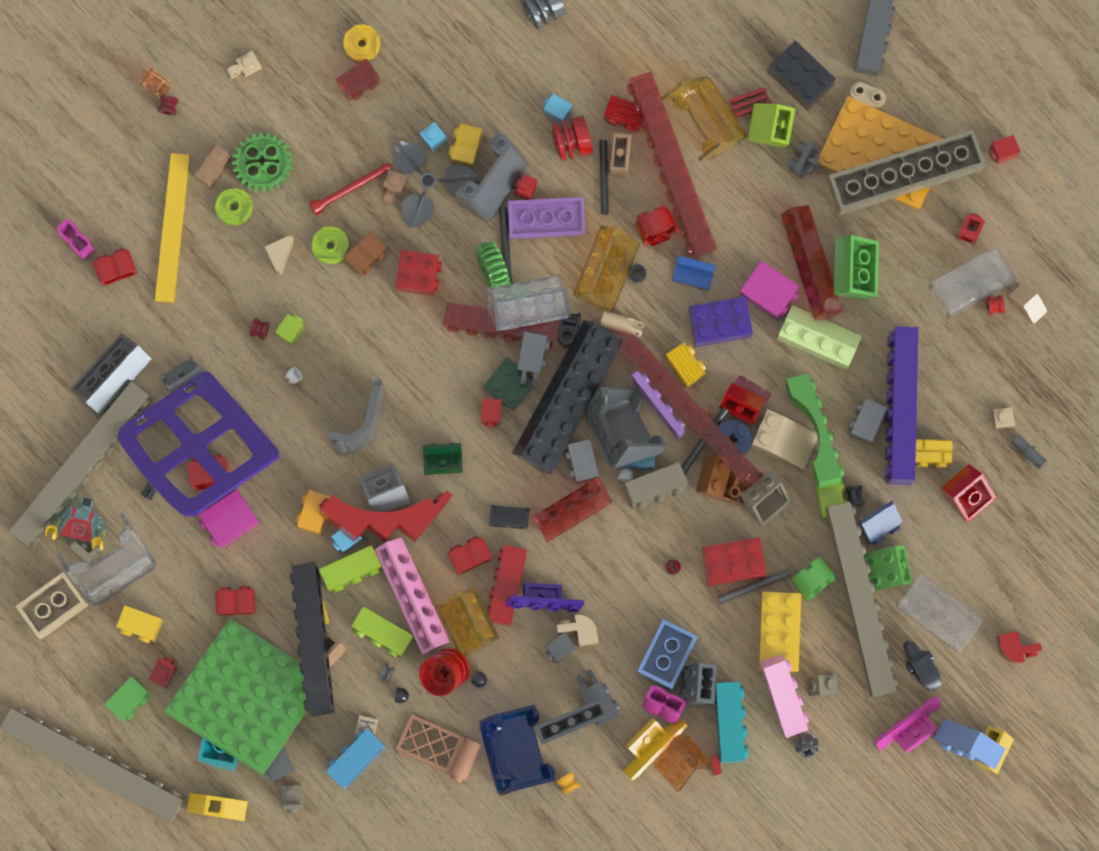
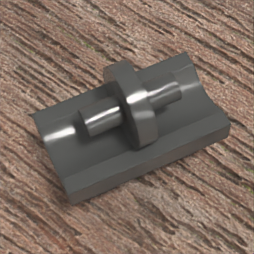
M798 143L795 152L801 157L799 161L793 158L790 159L787 165L788 169L794 172L799 179L803 180L807 171L812 173L814 168L820 169L821 164L818 162L820 156L816 154L818 150L814 147V143Z

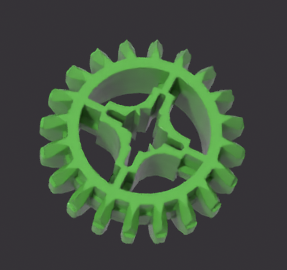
M493 241L481 243V245L476 247L475 252L483 279L492 292L503 291L509 287L510 278L500 250Z

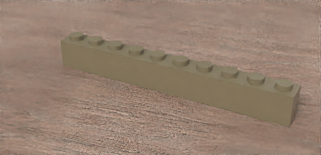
M131 381L9 532L29 548L32 545L35 546L40 541V535L46 527L53 524L52 520L55 516L63 513L66 508L64 505L68 500L72 501L76 497L77 489L88 482L90 473L93 470L96 471L101 466L103 457L105 455L108 456L114 450L113 445L118 440L120 428L131 419L138 417L142 410L145 411L151 404V397Z
M851 502L826 507L871 697L894 693L898 683L896 676H892L891 668H893V662L886 652V649H889L888 641L882 635L884 625L882 619H879L877 611H880L878 601L874 600L873 597L875 587L873 581H869L868 577L871 571L869 563L865 562L863 556L866 554L864 543H860L859 539L861 529L859 524H856L854 518L857 516L856 508L854 505L851 506Z
M19 707L17 710L10 709L0 727L2 731L168 820L174 821L185 801L180 798L182 794L172 789L170 792L164 790L165 785L155 780L153 783L147 781L148 776L137 771L134 774L129 771L130 767L122 762L118 765L112 762L113 757L105 753L102 756L95 753L96 748L85 744V746L78 744L79 739L68 735V737L61 734L62 730L53 725L51 728H48L44 725L45 721L36 716L34 719L28 717V712Z

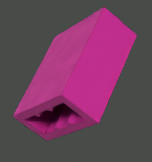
M761 261L740 290L739 295L741 297L746 296L748 302L777 321L779 316L783 318L789 308L786 306L790 301L794 302L800 293L797 292L799 286Z
M238 489L199 514L201 518L199 521L204 531L209 530L212 535L209 539L215 547L219 545L221 549L260 524Z

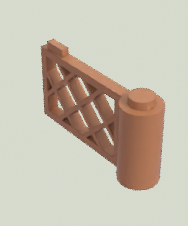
M411 714L395 750L399 751L398 756L407 760L409 757L415 758L451 774L450 779L461 783L462 780H467L482 745ZM413 720L421 723L422 731L412 733L411 725ZM432 729L438 730L441 738L430 742L427 731ZM425 733L428 743L418 747L414 737ZM449 737L459 739L456 747L448 750L444 739ZM412 738L415 748L409 751L402 749L404 740ZM442 741L446 751L435 755L432 744ZM429 746L433 756L426 759L422 758L419 749ZM447 753L449 762L445 768L439 765L436 757Z

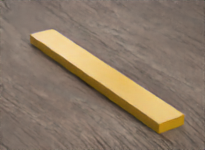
M171 153L155 302L175 303L190 155Z

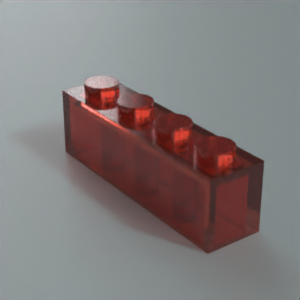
M597 477L532 516L541 535L546 542H549L613 502L607 489Z

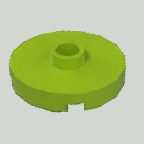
M226 189L216 199V214L227 225H241L251 217L253 202L249 194L242 189ZM233 205L238 206L236 210L231 209Z
M333 226L323 227L312 238V252L320 262L336 264L342 261L343 257L348 253L349 240L341 229ZM329 243L334 244L332 249L327 248Z

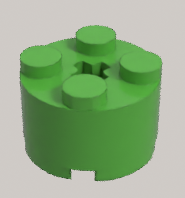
M818 557L794 576L791 582L808 602L822 592L827 585L836 580L837 577L824 560Z

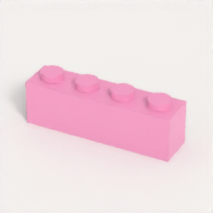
M781 654L761 661L760 665L783 734L788 738L807 731L806 723H809L806 712H802L801 706L803 701L800 694H796L795 689L798 686L795 678L790 675L789 671H792L789 660H785Z

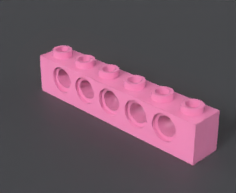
M402 537L388 541L376 548L374 551L422 655L438 650L450 643Z

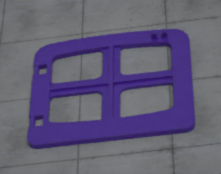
M207 371L197 375L190 382L179 387L143 411L135 419H131L118 432L119 443L141 474L179 514L187 517L199 514L279 458L277 447L216 378ZM192 385H194V386L196 387L194 390H192V391L189 392V393H187V392L185 391L186 389H188V388L191 387ZM196 395L205 399L222 416L219 421L199 434L192 433L173 411ZM143 418H146L147 421L142 425L138 426L136 424ZM161 419L180 440L181 446L160 461L153 462L141 447L136 436ZM230 429H234L250 450L252 458L228 473L207 450V445ZM190 457L195 458L215 481L213 485L194 498H187L165 476L168 471Z

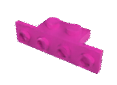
M934 696L927 699L917 710H912L902 721L896 722L887 732L878 735L874 741L878 751L880 752L893 741H896L907 754L935 734L938 730L927 716L942 706L939 698Z

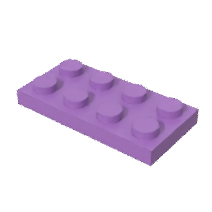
M584 197L508 201L510 239L586 236Z
M636 371L632 374V383L635 387H638L642 396L679 441L684 437L685 425L679 418H674V411L668 403L663 404L661 401L662 396L656 388L652 389L649 386L650 380L644 373L640 374Z

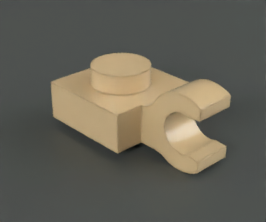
M250 51L237 58L236 62L238 65L227 68V73L231 79L241 73L247 77L262 69L253 51Z

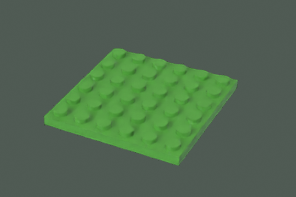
M230 618L166 707L164 713L263 776L307 712L303 704L306 695L303 693L301 682L304 681V676L300 672V662Z

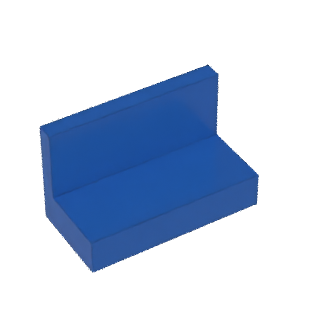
M678 256L672 281L709 291L716 265Z

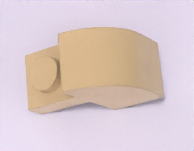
M575 615V623H572V620L560 621V625H557L558 635L577 632L579 647L599 644L595 624L584 615Z

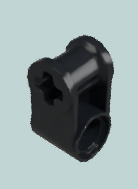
M562 310L558 340L563 348H569L577 334L581 313L579 312L578 314H573ZM569 334L572 336V340L566 342L562 339V336Z

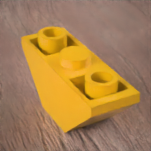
M190 793L187 813L245 821L248 802Z

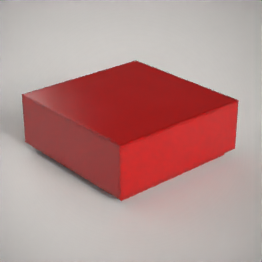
M711 755L713 776L720 775L722 772L719 755Z

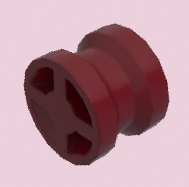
M161 95L159 99L161 104L157 111L165 115H176L175 107L179 100L175 97Z
M254 318L249 336H257L261 340H265L270 322H261L259 319Z

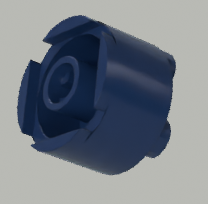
M735 420L721 423L716 428L712 438V447L715 453L733 462L743 458L749 451L752 442L749 428ZM730 437H733L734 440L737 442H734L733 445H730V441L727 440H729Z

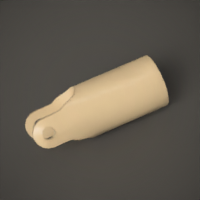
M604 310L600 323L606 329L635 337H640L642 335L640 329L644 328V323L606 310Z

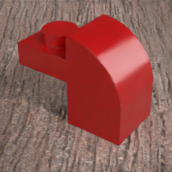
M1018 631L996 637L1001 655L1011 663H1024V655H1026V658L1038 656L1037 652L1042 651L1041 643L1021 646Z

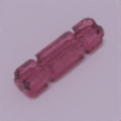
M739 376L735 382L736 385L765 398V402L771 396L769 391L762 390V387L750 380L748 382L743 376Z

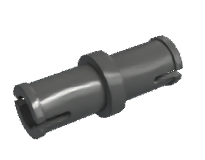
M1017 435L1011 442L1023 454V457L1028 458L1038 469L1047 462L1035 450L1036 447L1028 444L1021 435Z

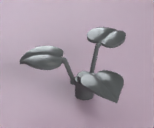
M398 141L395 146L394 157L398 169L404 174H411L416 169L422 176L420 180L421 185L424 187L422 196L420 197L416 194L409 195L402 203V213L407 226L410 228L420 226L431 218L434 211L433 202L424 198L427 189H432L436 182H447L448 191L456 195L457 190L464 182L471 181L476 183L479 179L478 174L473 169L461 164L451 165L445 170L447 179L435 178L431 173L424 174L419 169L426 159L425 151L421 146L403 141Z

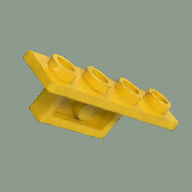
M652 718L625 745L636 758L622 772L632 781L635 780L655 761L664 749L669 747L670 743L677 736L682 734L688 725L679 718L677 724L670 723L663 729Z

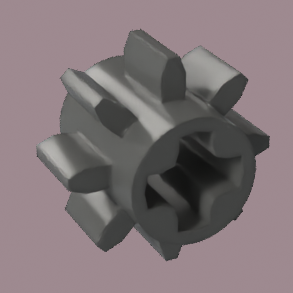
M802 734L799 736V739H795V751L800 753L802 757L810 758L814 756L815 752L819 751L818 738L813 739L812 734Z

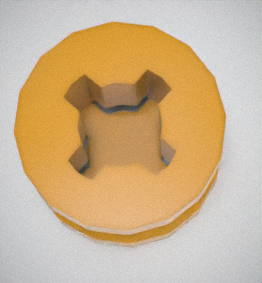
M573 772L556 781L557 785L561 786L563 795L580 786L574 780Z

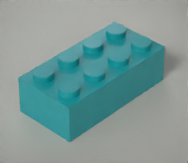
M740 682L716 683L715 687L720 764L742 763L748 757V745H744V738L747 737V728L742 723V719L746 717L745 706H741V699L744 698V687L740 686Z

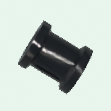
M862 485L845 488L848 492L851 506L859 507L865 505V502L862 500Z

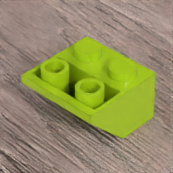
M755 103L747 141L781 149L788 146L795 108L779 104Z

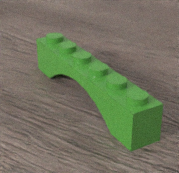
M809 373L786 379V389L791 404L799 408L809 418L817 433L819 452L814 463L813 474L818 490L841 484V479L844 476L843 468L841 465L838 466L836 460L838 459V453L836 448H832L831 442H833L830 430L827 431L826 429L827 419L825 413L821 414L820 407H822L820 397H816L814 392L816 390L814 379H810Z

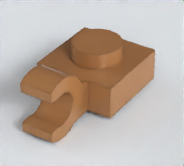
M392 170L388 171L383 184V189L387 190L383 199L384 203L391 205L395 193L401 195L407 175Z

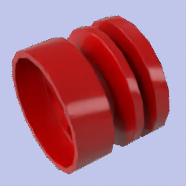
M583 115L571 118V127L569 128L564 120L561 121V130H559L557 122L552 123L553 144L561 162L566 161L565 152L567 151L570 159H574L573 150L577 149L580 157L593 154L588 127Z
M454 648L440 650L424 661L419 669V678L422 686L430 694L439 697L446 696L467 681L470 675L468 659L462 652Z

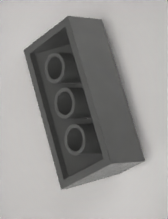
M121 333L70 390L101 416L103 412L108 410L112 402L119 397L128 384L135 380V377L141 370L147 367L152 358Z

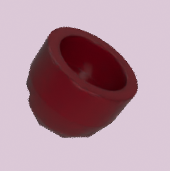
M671 559L666 563L665 569L668 574L676 575L681 570V564L678 560ZM671 562L674 563L677 569L676 571H674L672 566L670 565Z

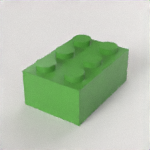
M853 235L835 238L834 295L858 300L877 298L879 241Z

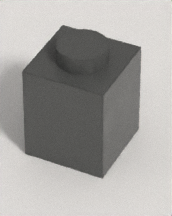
M563 633L546 646L548 651L545 654L551 662L555 660L558 663L576 650V647L568 636Z

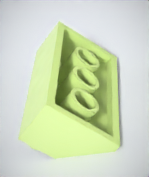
M792 305L777 340L847 371L862 336Z

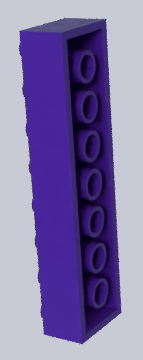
M895 326L894 330L890 332V336L888 335L887 346L891 347V351L887 355V366H890V370L887 373L886 383L890 385V389L886 393V403H889L888 411H886V422H889V427L885 431V441H888L887 449H885V460H888V465L884 470V479H887V484L911 485L915 481L919 327Z

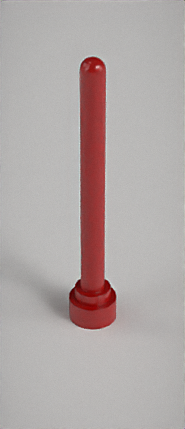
M386 163L322 200L314 199L310 201V208L315 216L322 213V210L328 204L389 171L391 164Z

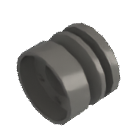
M520 0L526 17L537 30L543 28L542 22L545 25L549 24L548 14L554 20L566 14L562 0Z

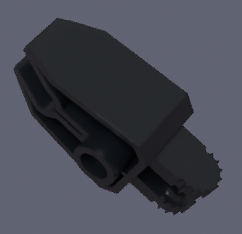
M913 641L905 642L903 650H905L908 656L905 660L907 663L905 666L911 675L914 674L918 682L929 691H934L942 686L941 676L933 663L934 657L929 651L920 650Z

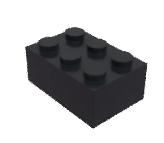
M796 40L768 68V73L807 111L834 85L836 80Z

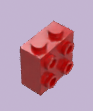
M401 250L395 286L396 291L434 296V292L439 289L440 280L437 279V272L441 273L442 261H439V255Z

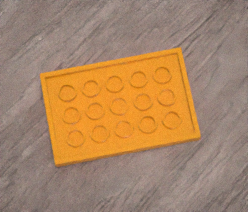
M847 96L819 155L818 162L822 167L837 173L942 140V138ZM930 187L894 198V200L919 211Z

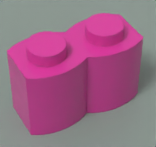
M66 219L57 227L60 237L66 244L70 245L79 258L86 260L95 252L89 239L81 234L72 221Z
M651 686L642 707L651 714L659 715L668 723L677 724L686 702L676 695L668 694L661 687Z

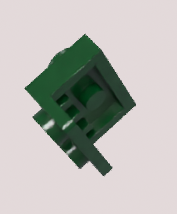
M461 443L423 445L424 475L463 473Z

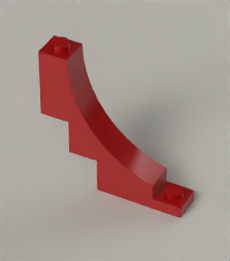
M446 491L443 495L440 493L433 501L435 504L426 498L414 506L392 512H373L358 509L332 495L329 499L325 498L319 505L321 508L319 515L354 543L366 529L384 543L398 529L415 543L453 495Z

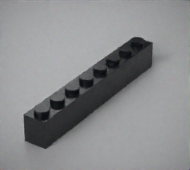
M315 562L292 566V573H290V581L294 585L292 599L294 603L296 602L294 617L295 620H298L296 635L300 639V645L297 648L299 656L302 658V663L299 664L301 674L304 676V681L301 682L306 699L303 700L305 711H308L312 717L335 713L320 573Z

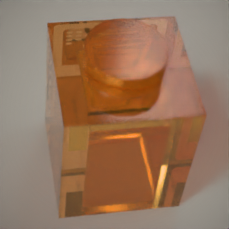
M151 67L147 69L138 81L143 89L160 99L161 95H166L170 89L168 79Z

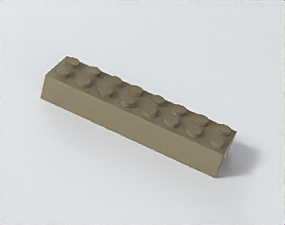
M970 130L828 176L827 183L840 216L982 171L986 164L974 130Z

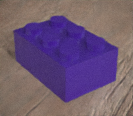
M746 296L689 306L688 311L695 347L751 338L753 335Z

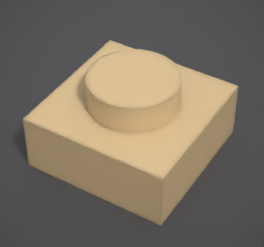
M1012 407L992 410L995 429L1015 427Z

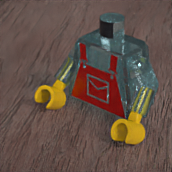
M83 497L80 508L71 506L70 509L62 512L51 525L46 527L45 536L48 533H53L52 539H56L58 532V535L61 537L91 544L92 549H94V546L100 545V550H103L106 528L100 514L91 511L94 500Z

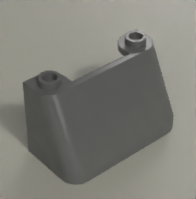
M499 131L491 142V147L497 153L498 158L481 184L478 186L471 181H467L456 192L457 204L483 221L491 220L516 185L518 178L526 170L525 158L513 143Z
M599 387L585 411L590 428L610 467H622L660 455L667 447L661 436L658 435L650 438L638 413L643 404V397L638 387Z

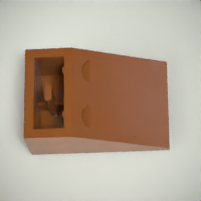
M717 455L705 456L696 493L746 508L740 495L765 473Z

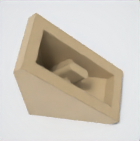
M287 236L265 246L270 260L280 276L294 243L292 236Z
M1020 284L1007 296L1032 324L1037 322L1047 312L1039 295L1023 284Z

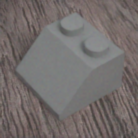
M395 465L359 479L373 512H389L410 503Z

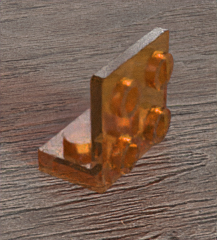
M676 736L654 765L675 791L678 792L681 791L697 769H708L712 762L689 736Z

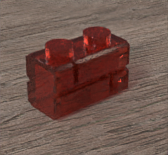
M366 58L335 80L348 101L352 99L355 101L362 97V92L368 88L372 90L377 87L380 77Z

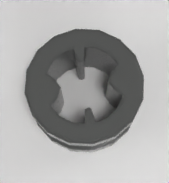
M386 663L378 679H385L387 683L395 667H389Z

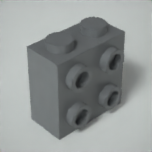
M699 662L683 667L680 675L682 689L679 692V697L686 702L685 706L699 708L714 704L717 665Z

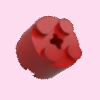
M665 205L656 207L650 213H640L637 216L638 220L635 222V227L645 247H647L648 243L651 246L662 244L671 239L670 235L672 233L676 235L679 231L670 210Z

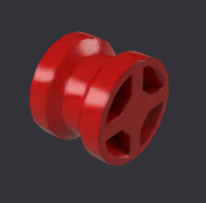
M1002 295L994 298L991 296L986 297L988 315H993L997 312L1000 314L1005 313Z

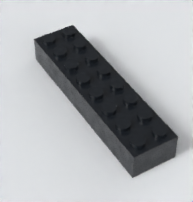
M583 321L512 452L513 455L540 472L552 474L623 342L622 339L594 321Z

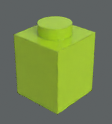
M287 314L276 330V336L293 346L305 329L302 323L303 320L295 314L293 316Z

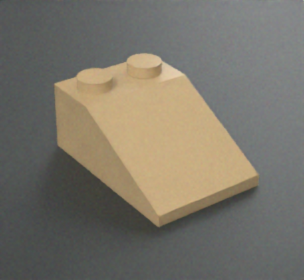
M767 409L751 448L804 470L818 437L813 431Z

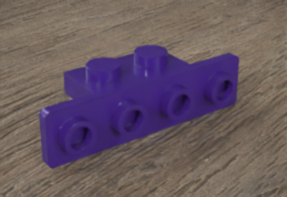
M524 583L523 596H510L505 601V606H511L513 609L529 607L531 610L545 608L550 611L561 609L568 612H577L584 606V600L562 599V585Z

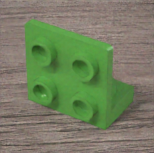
M893 546L863 555L865 562L869 563L871 573L868 574L869 581H873L875 591L898 585L913 584L905 546Z

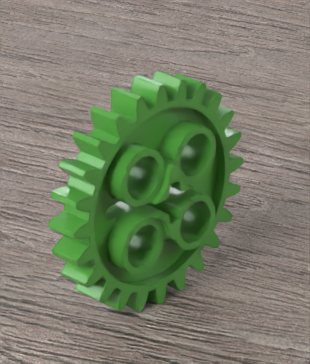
M260 132L259 137L252 133L253 139L250 140L246 136V143L239 142L241 148L235 147V151L238 154H233L232 157L237 161L232 162V166L237 167L233 169V172L238 174L236 176L237 180L243 179L241 182L242 186L248 184V190L250 191L254 187L256 193L259 191V188H262L263 193H265L266 188H269L271 192H273V186L279 189V182L286 184L284 177L290 178V174L287 171L293 170V167L289 164L294 163V161L289 158L292 156V152L287 151L289 149L288 144L283 146V139L277 141V135L271 138L270 132H268L266 137H264L263 133ZM271 149L277 151L274 156H268L267 152ZM255 150L258 153L255 157H249V152ZM265 159L264 165L261 166V160ZM270 168L277 169L275 174H268ZM251 169L258 170L255 176L249 175Z

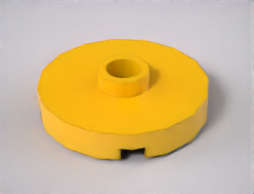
M365 24L355 25L345 33L343 39L344 50L352 60L367 62L379 53L381 46L380 37L371 26ZM360 42L366 43L363 47L359 46Z

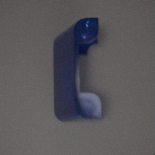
M535 705L494 714L480 721V732L494 784L499 795H506L555 781L554 768L548 763L543 764L533 726L537 725L539 720V713Z

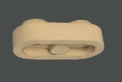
M856 82L850 88V97L876 109L882 108L886 102V95L882 90L865 83ZM856 89H862L863 93H857ZM874 96H879L880 100H874Z

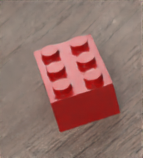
M760 537L703 546L701 549L708 587L762 579L767 576Z

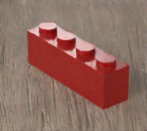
M504 545V549H500L498 560L501 563L500 567L495 569L493 578L497 581L495 587H491L489 598H492L491 606L487 605L485 613L489 623L511 627L515 609L511 606H505V601L510 596H518L527 556L526 549Z

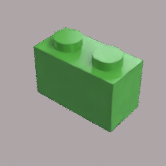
M131 676L104 705L121 721H129L136 713L134 710L139 705L142 707L150 699L148 696L151 693Z

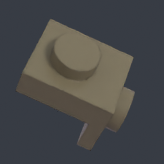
M837 675L808 677L807 689L809 697L838 695Z

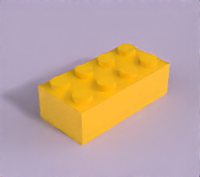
M761 593L758 671H762L761 661L781 654L791 664L792 671H789L790 673H797L799 671L800 593Z

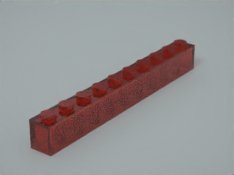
M652 71L632 77L628 81L627 90L630 96L633 95L635 112L639 113L641 117L640 126L643 131H646L648 136L646 142L649 149L652 148L654 164L656 167L659 166L661 183L666 185V197L673 204L674 209H672L675 220L678 219L681 237H685L687 243L685 245L688 255L692 256V259L714 252L717 249Z
M632 334L619 346L746 487L749 488L763 476L636 335Z

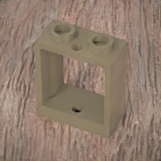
M770 470L740 495L749 514L762 528L791 504V500L782 482Z

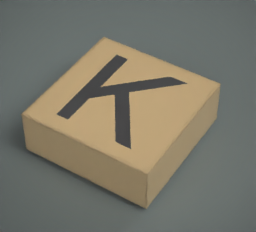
M359 715L355 735L361 730L365 731L368 729L375 736L378 719Z

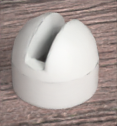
M296 367L291 368L286 373V379L288 378L291 384H296L303 379L301 372Z
M629 468L622 469L618 474L617 480L621 482L633 480L632 470Z

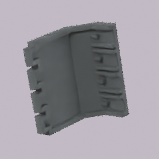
M381 379L374 381L363 427L350 435L334 431L329 432L328 439L336 454L347 456L348 453L354 454L376 440L386 397Z

